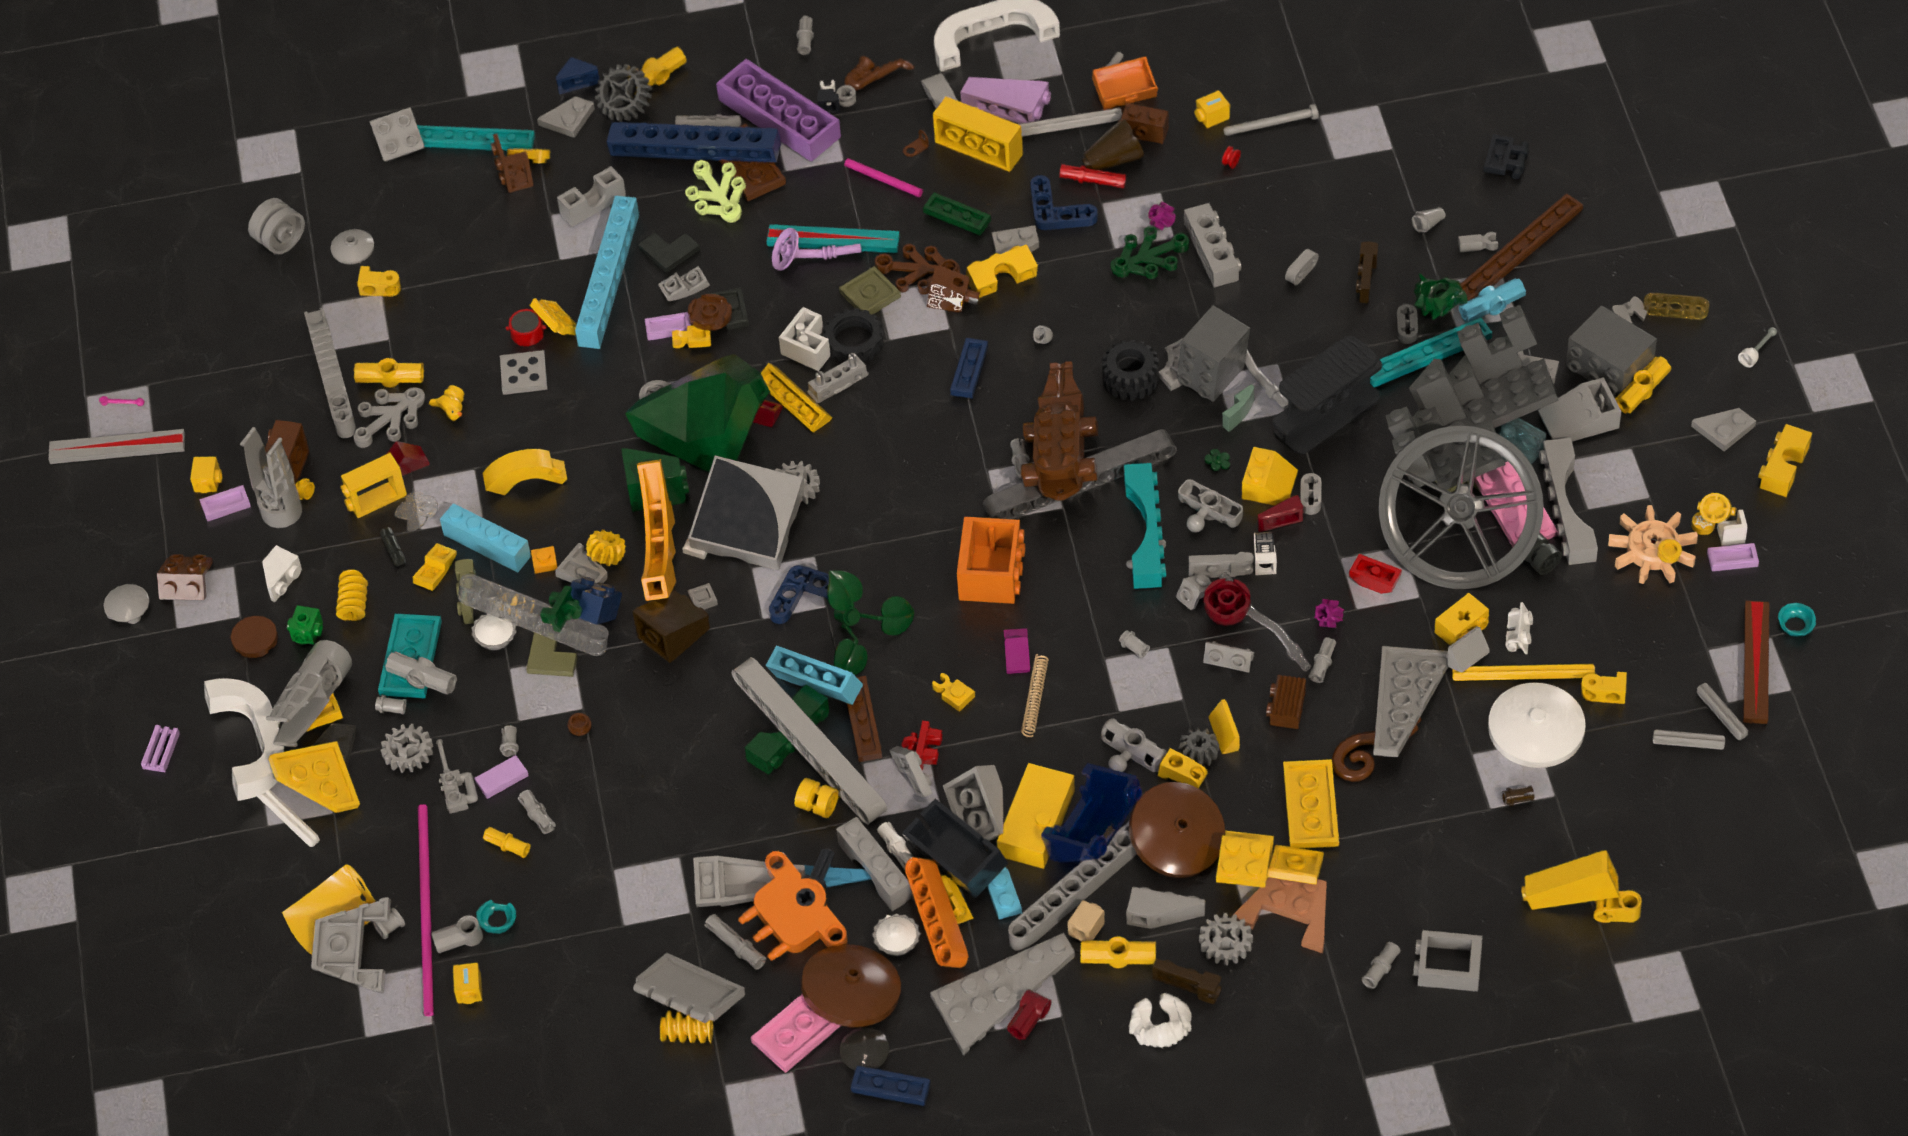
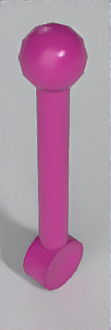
M102 396L99 399L102 406L108 403L143 406L145 403L143 398H138L137 400L108 399L106 396Z

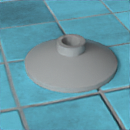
M359 229L346 230L338 234L331 243L333 257L344 264L360 263L366 260L374 250L372 236Z

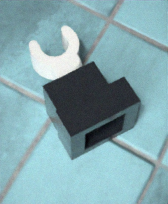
M831 80L830 86H824L823 81H821V90H818L817 95L818 106L829 114H839V94H834V80Z

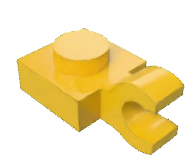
M694 325L687 326V331H672L673 348H681L687 343L689 348L710 347V331L698 329Z

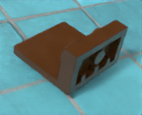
M493 134L494 143H491L493 155H497V157H494L496 169L501 171L499 173L501 184L507 186L509 193L534 186L526 151L505 157L498 135Z

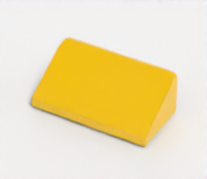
M1224 699L1210 713L1209 720L1217 737L1221 753L1227 754L1239 751L1240 736L1227 701Z

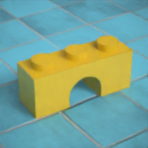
M1026 244L1021 247H1012L1009 251L1002 254H994L987 260L971 263L966 267V276L970 278V288L979 291V298L997 291L998 281L995 275L1005 272L1012 275L1017 284L1037 276L1038 265Z
M1788 424L1785 425L1782 432L1778 431L1774 441L1776 446L1774 449L1770 448L1766 458L1768 463L1766 466L1762 465L1758 478L1761 479V489L1787 497L1795 479L1797 466L1791 465L1786 461L1803 463L1810 447L1812 432Z

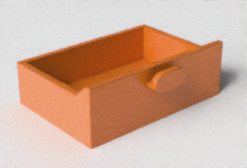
M1146 57L1093 70L1092 79L1103 110L1157 97L1158 86L1155 84Z

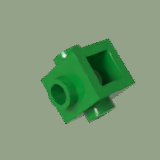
M297 605L293 617H290L287 623V630L290 632L292 641L299 644H315L317 637L321 636L323 630V621L319 609Z

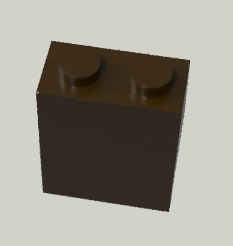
M675 590L671 592L669 598L656 599L633 610L638 639L669 663L674 661L710 629L708 613L703 608H698L692 604L686 595L682 596Z

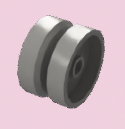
M271 198L259 205L252 214L248 231L253 239L263 244L272 253L283 254L293 248L299 241L304 231L305 222L302 215L290 208L279 198Z

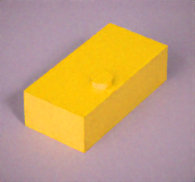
M945 97L933 113L935 142L1009 172H1011L1023 155L1021 125L949 97Z
M1028 763L1004 822L1003 834L999 835L997 839V848L1006 859L1042 869L1045 868L1075 792L1074 775Z

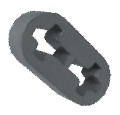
M1410 304L1401 305L1397 309V337L1404 344H1412L1418 337L1417 310ZM1405 314H1409V320H1405ZM1405 328H1409L1410 334H1406Z

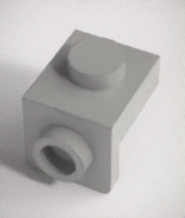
M1202 574L1184 578L1176 598L1190 610L1195 609L1199 599L1204 598L1205 590L1212 582L1207 576Z

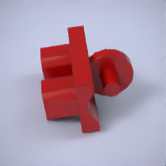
M922 721L919 738H917V733L912 732L910 736L903 738L902 747L912 750L919 755L922 762L920 767L923 770L924 764L937 765L938 749L928 748V745H941L942 730L930 728L929 721Z

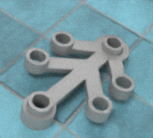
M414 387L407 389L404 393H388L387 390L380 389L375 392L378 404H386L387 402L399 403L395 406H371L368 402L360 403L358 405V412L361 417H369L370 415L382 416L368 427L356 429L353 435L355 444L361 448L370 446L373 441L372 435L390 421L391 425L387 429L388 439L392 442L398 441L401 438V412L407 408L408 414L404 416L405 426L409 429L415 428L418 425L417 408L421 407L425 400L424 391Z

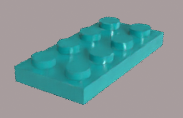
M394 615L378 688L379 696L426 698L428 687L425 686L423 689L416 688L406 678L386 671L385 666L387 658L391 652L394 653L395 651L416 660L419 657H423L433 663L442 623L440 616Z

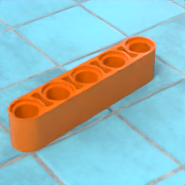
M912 857L906 863L905 872L935 959L940 966L961 968L967 963L968 952L938 866L933 860Z

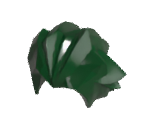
M1419 273L1420 281L1415 284L1414 294L1417 297L1415 308H1421L1423 317L1431 313L1433 320L1440 315H1447L1458 304L1467 303V294L1462 289L1459 281L1451 280L1447 277L1439 280L1427 279Z

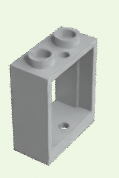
M1422 930V940H1416L1415 954L1420 955V961H1415L1413 975L1418 976V986L1478 991L1482 936ZM1427 947L1471 951L1469 972L1425 968Z

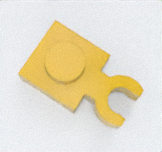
M944 673L940 674V679L944 682L943 684H938L935 681L932 682L933 690L937 693H942V700L959 712L975 697V691L958 679L951 683L948 675Z

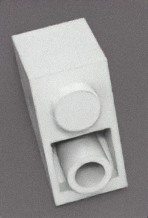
M275 546L262 561L267 588L273 602H276L286 592L288 586L294 579L299 577L302 570L299 557L279 546Z

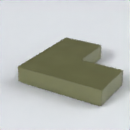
M534 631L527 664V674L574 677L577 653L555 652L558 642L557 632Z

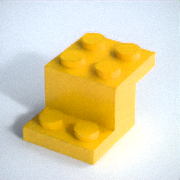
M1225 831V836L1222 835L1216 882L1265 888L1266 881L1269 879L1268 869L1272 858L1274 836Z

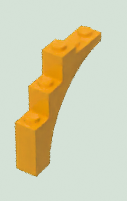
M660 459L637 464L645 517L646 554L641 580L646 601L669 598L676 583L672 563L676 551L671 531L675 524L672 504L668 498Z

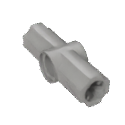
M396 651L394 653L391 652L387 658L386 671L406 678L416 688L423 689L426 686L446 695L452 693L455 689L456 675L437 668L426 658L419 657L416 660Z

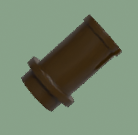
M1531 785L1515 789L1507 787L1506 790L1502 791L1503 803L1511 807L1514 806V803L1534 801V794L1524 795L1525 793L1534 792Z

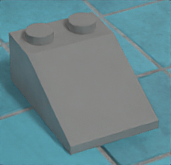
M995 765L975 766L943 785L952 812L981 834L984 839L986 838L990 841L1003 834V787Z

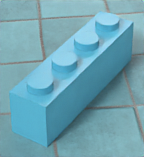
M454 503L440 518L444 536L516 572H519L531 557L528 540Z
M777 645L766 664V667L777 678L802 687L806 684L821 694L853 705L863 686L859 679L849 671Z

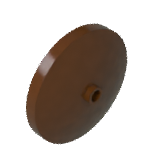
M1167 782L1152 787L1137 801L1131 812L1129 833L1136 853L1151 869L1169 877L1187 878L1202 873L1219 857L1222 835L1225 836V825L1220 810L1206 793L1186 783Z
M843 944L822 949L809 959L803 970L801 990L808 1006L823 1019L841 1026L863 1027L878 1023L893 1012L899 1000L901 982L895 967L880 953L859 945Z

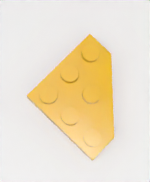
M337 741L271 754L268 758L277 781L329 810L337 813L359 807L360 803Z

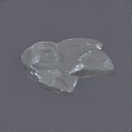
M416 491L406 495V502L397 507L394 516L399 519H407V531L411 532L425 525L427 518L436 514L438 503L433 496H424L423 493Z

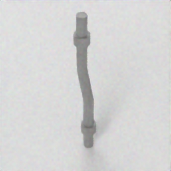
M1247 350L1245 364L1250 373L1264 387L1265 393L1271 400H1275L1284 410L1288 408L1289 401L1280 393L1279 387L1276 384H1272L1258 369Z

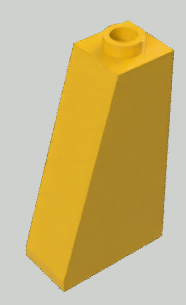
M1601 851L1525 876L1522 896L1524 901H1528L1532 910L1619 897L1618 875L1607 851Z

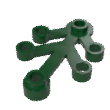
M1148 226L1144 229V240L1138 254L1130 257L1132 250L1138 245V238L1134 234H1128L1124 238L1125 247L1121 256L1114 258L1111 262V271L1117 277H1126L1130 273L1146 276L1148 279H1154L1158 276L1157 266L1163 267L1168 271H1174L1178 267V260L1175 256H1168L1165 259L1156 256L1171 250L1177 253L1186 252L1189 249V238L1184 233H1177L1173 236L1172 241L1150 249L1152 242L1157 238V229L1153 226ZM1146 263L1148 265H1146V267H1142L1137 264Z

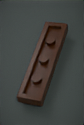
M866 676L857 677L863 686L853 705L847 703L859 762L882 758Z

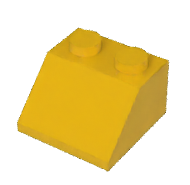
M1253 447L1242 481V499L1274 506L1287 500L1291 496L1298 469L1276 451Z

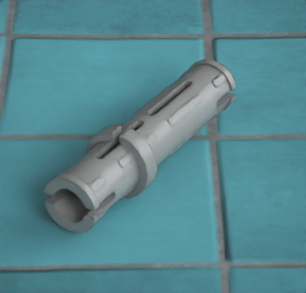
M716 114V116L676 115L675 124L738 127L741 126V116H722L721 114Z
M712 914L707 918L705 927L731 947L738 958L746 960L755 970L760 969L766 961L764 960H766V957L758 952L749 940H744L716 914Z

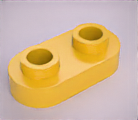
M507 149V156L526 151L528 159H533V163H546V159H550V150Z

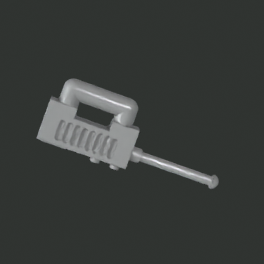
M438 739L436 744L438 745L444 769L443 773L440 774L439 782L443 785L441 790L445 793L447 809L450 814L468 809L467 804L478 800L473 776L470 772L460 774L459 769L454 771L448 769L442 745L443 741ZM462 783H465L467 795L459 792L458 786L462 785Z

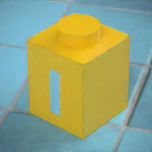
M1218 90L1196 100V118L1199 122L1202 121L1206 128L1212 127L1230 119V104Z
M478 963L454 965V992L457 1003L472 1004L475 1001H482L481 973Z

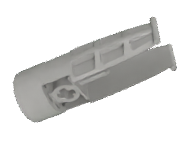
M252 427L240 445L245 450L248 474L257 498L260 515L264 523L270 527L283 528L290 526L300 518L302 503L295 486L292 468L281 443L283 439L279 437L268 453H266L260 435L256 428Z
M322 640L317 642L308 653L298 672L292 676L270 716H266L268 721L284 722L277 734L274 745L297 747L296 742L325 708L330 700V696L336 687L341 684L352 666V659L343 646L333 641Z

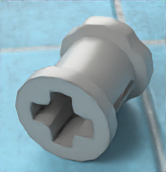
M391 908L389 921H373V925L380 936L386 939L388 934L399 926L404 927L405 922L395 908Z

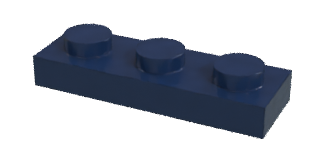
M966 338L950 389L951 395L973 399L988 349V341Z
M857 1066L851 1084V1092L925 1106L931 1083L930 1079Z

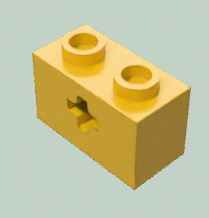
M1468 593L1435 619L1434 633L1446 643L1452 645L1477 626L1481 628V631L1485 629L1489 622V609Z

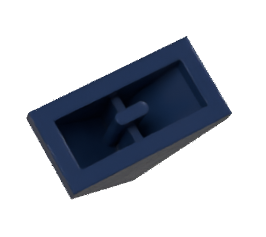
M570 57L556 76L559 94L599 84L597 81L599 80L597 66Z

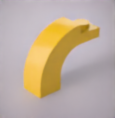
M525 449L506 454L492 462L483 472L486 491L506 495L514 485L526 479L539 478L563 484L567 480L564 461L551 458L550 452L542 449Z

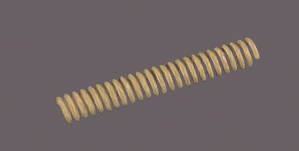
M1038 654L1035 655L1021 733L1026 737H1033V735L1027 734L1035 733L1042 689L1049 661L1046 656H1038Z

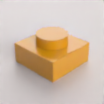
M554 546L531 550L535 574L557 569Z

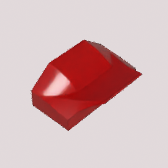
M1358 554L1349 570V577L1359 586L1381 594L1393 592L1402 574V569Z

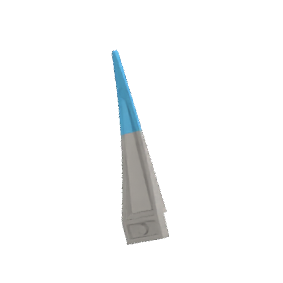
M723 856L694 858L696 907L718 905L723 907L754 901L758 890L772 880L767 873L764 861ZM774 863L771 867L774 869H779L783 866V864ZM793 864L802 875V879L805 874L811 875L814 866ZM829 867L824 881H826L827 887L870 880L871 877L865 869Z

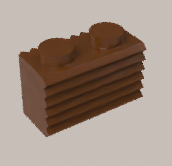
M1278 675L1276 683L1271 684L1270 697H1273V702H1268L1266 716L1270 717V725L1299 729L1306 692L1305 678Z

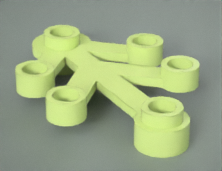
M703 160L697 161L693 171L698 179L705 180L712 192L698 191L697 187L690 186L685 191L687 198L690 201L700 200L695 204V209L699 215H721L722 219L727 222H736L741 217L742 210L738 202L742 191L746 187L745 181L742 177H735L732 180V177L736 174V168L732 163H726L722 166L724 176L719 187L711 175L712 168L709 163ZM731 183L734 190L729 201L726 195ZM704 200L719 201L721 206L708 205Z

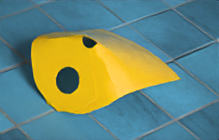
M346 864L282 913L297 941L312 955L316 919L344 910H353L359 908L360 905L371 904L375 901L359 874L353 867ZM358 879H359V880L361 881V883L363 884L365 890H364V889L362 888V886L360 885ZM361 894L365 896L366 901L361 900Z

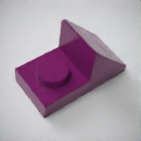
M1027 628L1004 630L1007 674L1030 672Z

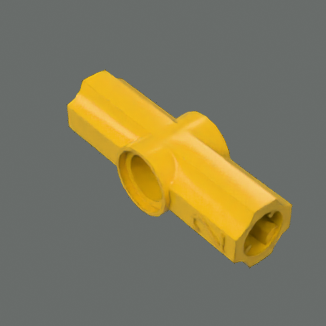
M674 47L658 59H648L640 71H643L645 73L644 77L649 79L648 85L652 86L655 83L661 85L668 80L672 71L687 62L686 57L680 48Z
M1661 356L1655 357L1643 370L1637 371L1634 374L1633 381L1616 397L1615 400L1623 413H1631L1643 400L1650 398L1653 389L1671 371V366L1665 358Z
M385 358L379 363H356L354 379L355 383H382L383 386L389 388L395 387L399 383H422L424 379L423 363H397L392 358Z
M1119 936L1113 937L1109 941H1081V963L1110 964L1114 968H1123L1127 964H1154L1156 960V942L1127 941ZM1121 951L1122 953L1116 954L1114 952Z

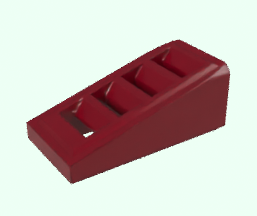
M1299 496L1290 497L1258 514V531L1263 532L1302 522L1303 505Z

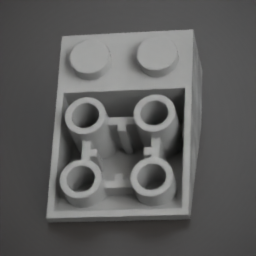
M1604 377L1582 383L1559 397V401L1538 410L1552 440L1571 438L1572 441L1618 429L1620 426L1621 410Z

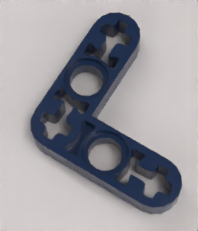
M1043 175L1032 178L1030 183L1034 221L1038 229L1053 230L1094 225L1098 221V210L1091 204L1053 207L1049 179ZM1038 185H1042L1043 192H1039ZM1039 200H1046L1048 202L1046 205L1037 204ZM1046 213L1047 219L1045 221L1042 219V214ZM1065 214L1072 216L1068 220H1063L1060 217Z
M802 565L791 567L769 606V615L772 622L776 624L787 622L804 591L828 599L829 575ZM818 580L826 582L823 587L814 586V583ZM787 591L796 593L792 598L783 596Z

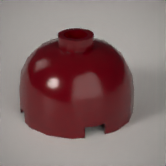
M1222 578L1212 582L1206 588L1204 607L1211 620L1220 625L1230 626L1241 622L1247 616L1251 600L1250 591L1245 584L1236 579L1226 581V578Z

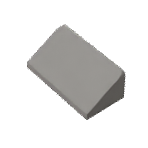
M1475 627L1448 647V667L1458 672H1464L1490 652L1480 627Z

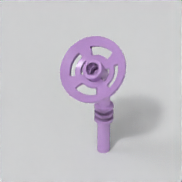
M787 228L780 234L774 245L772 264L775 269L784 270L795 258H824L826 260L827 257L832 259V256L837 258L839 255L862 252L861 244L840 247L832 245V248L827 246V248L822 247V249H799L797 231L793 228ZM780 253H781L782 258H783V260H782L781 262H780Z

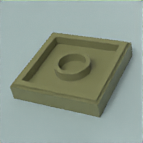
M875 266L839 287V292L854 308H858L860 311L867 310L871 315L901 298V292Z

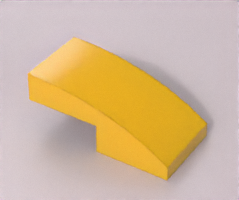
M437 543L425 555V564L413 576V583L433 591L449 570L457 555V551Z

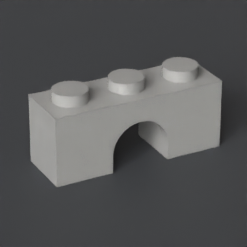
M611 166L593 176V187L587 193L582 195L574 187L557 197L560 215L572 227L613 204L615 196H626L623 178Z

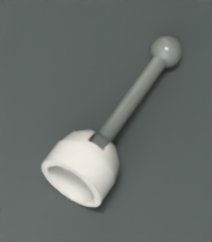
M1769 328L1768 334L1755 348H1746L1738 355L1742 365L1749 368L1753 367L1759 358L1757 351L1771 336L1777 334L1776 328Z

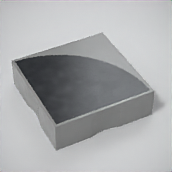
M715 456L688 537L690 547L719 556L736 557L747 563L779 570L788 544L789 530L796 518L805 490L803 477Z

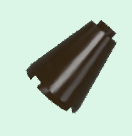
M1125 119L1117 122L1083 153L1085 158L1082 159V162L1086 168L1103 170L1141 159L1144 156L1138 139L1134 137L1133 130Z

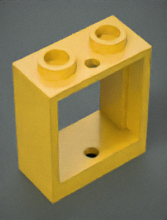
M391 453L341 475L343 485L340 488L345 498H347L344 500L349 512L354 511L357 518L407 496L400 467ZM388 478L389 482L357 496L358 491Z

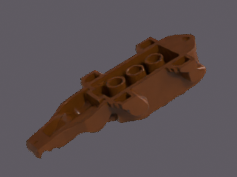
M1065 361L1063 364L1057 362L1050 363L1047 383L1042 395L1038 397L1039 409L1034 416V422L1023 423L1025 441L1034 442V463L1021 465V477L1024 487L1038 486L1042 495L1057 501L1065 500L1076 494L1082 488L1083 482L1097 481L1098 472L1095 458H1084V437L1098 436V421L1095 416L1083 417V393L1078 389L1074 381L1072 361Z

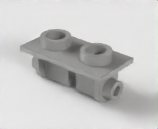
M1216 641L1212 643L1206 642L1203 663L1250 672L1254 652L1250 651L1249 648L1247 650L1218 644Z

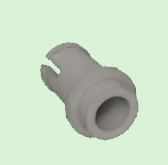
M1125 631L1119 639L1123 648H1129L1140 658L1145 657L1150 650V646L1137 638L1133 631Z
M386 695L378 696L375 710L380 713L385 711L405 714L406 699L386 698Z
M511 725L504 726L501 730L502 744L500 745V751L506 757H513L519 750V746L516 744L517 729Z

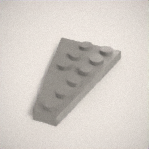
M1382 646L1374 755L1399 756L1448 668V651Z
M1062 933L930 992L934 1004L963 1055L970 1050V1046L977 1040L980 1041L984 1038L988 1030L995 1024L1001 1023L1019 1007L1021 998L1028 989L1036 992L1047 978L1055 975L1075 957V951L1065 934Z

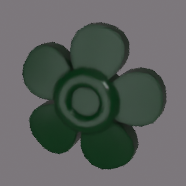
M1212 449L1210 455L1205 456L1204 460L1207 464H1211L1210 468L1212 470L1218 471L1220 467L1226 470L1230 467V462L1228 461L1230 455L1226 452L1220 453L1219 450Z

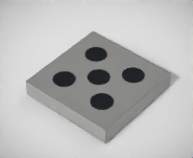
M544 350L500 355L503 395L548 390Z

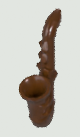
M860 56L857 66L845 77L844 85L852 86L857 91L899 67L910 70L914 69V66L906 60L898 59L882 65L881 68L879 66L875 68L874 63L869 58Z

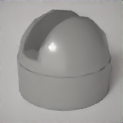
M1039 325L1034 329L1033 338L1035 342L1046 344L1052 340L1053 333L1047 326Z

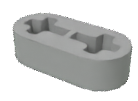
M1306 249L1290 265L1286 272L1285 280L1298 285L1316 265L1319 257L1318 254L1310 249Z
M1314 473L1305 474L1301 478L1300 500L1303 505V512L1308 515H1314L1321 509V478ZM1309 483H1313V490H1309ZM1309 498H1313V505H1309Z

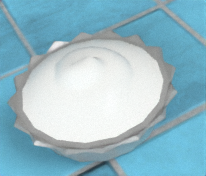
M489 612L486 615H481L478 620L474 621V626L471 627L473 631L471 635L474 637L475 642L485 649L499 650L513 640L516 634V624L513 623V618H508L507 614H500L499 612L493 614Z
M896 913L893 916L887 915L884 919L879 920L878 925L874 926L872 936L879 950L889 955L898 956L913 949L915 944L919 942L918 937L921 933L918 931L919 925L915 924L914 919L908 918L906 914L900 916Z

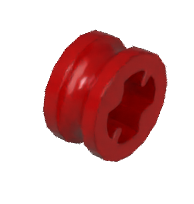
M1229 146L1223 155L1222 164H1229L1230 168L1236 167L1241 151L1238 149L1234 151V148Z

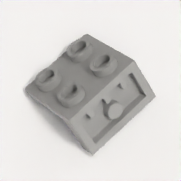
M411 108L370 121L385 162L424 148Z

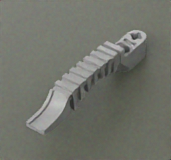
M324 308L310 313L304 312L336 433L341 438H349L354 435L356 425Z

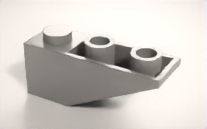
M1133 887L1126 911L1127 925L1152 929L1205 916V900L1196 896L1186 897L1172 892L1153 891L1146 887Z

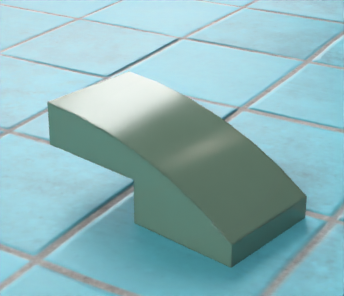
M1252 384L1234 395V405L1223 412V427L1228 432L1235 428L1249 413L1254 403V386Z

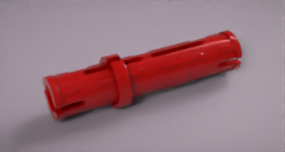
M1062 164L1060 168V178L1078 180L1079 183L1092 182L1124 188L1126 182V174L1093 170L1082 165L1081 167Z

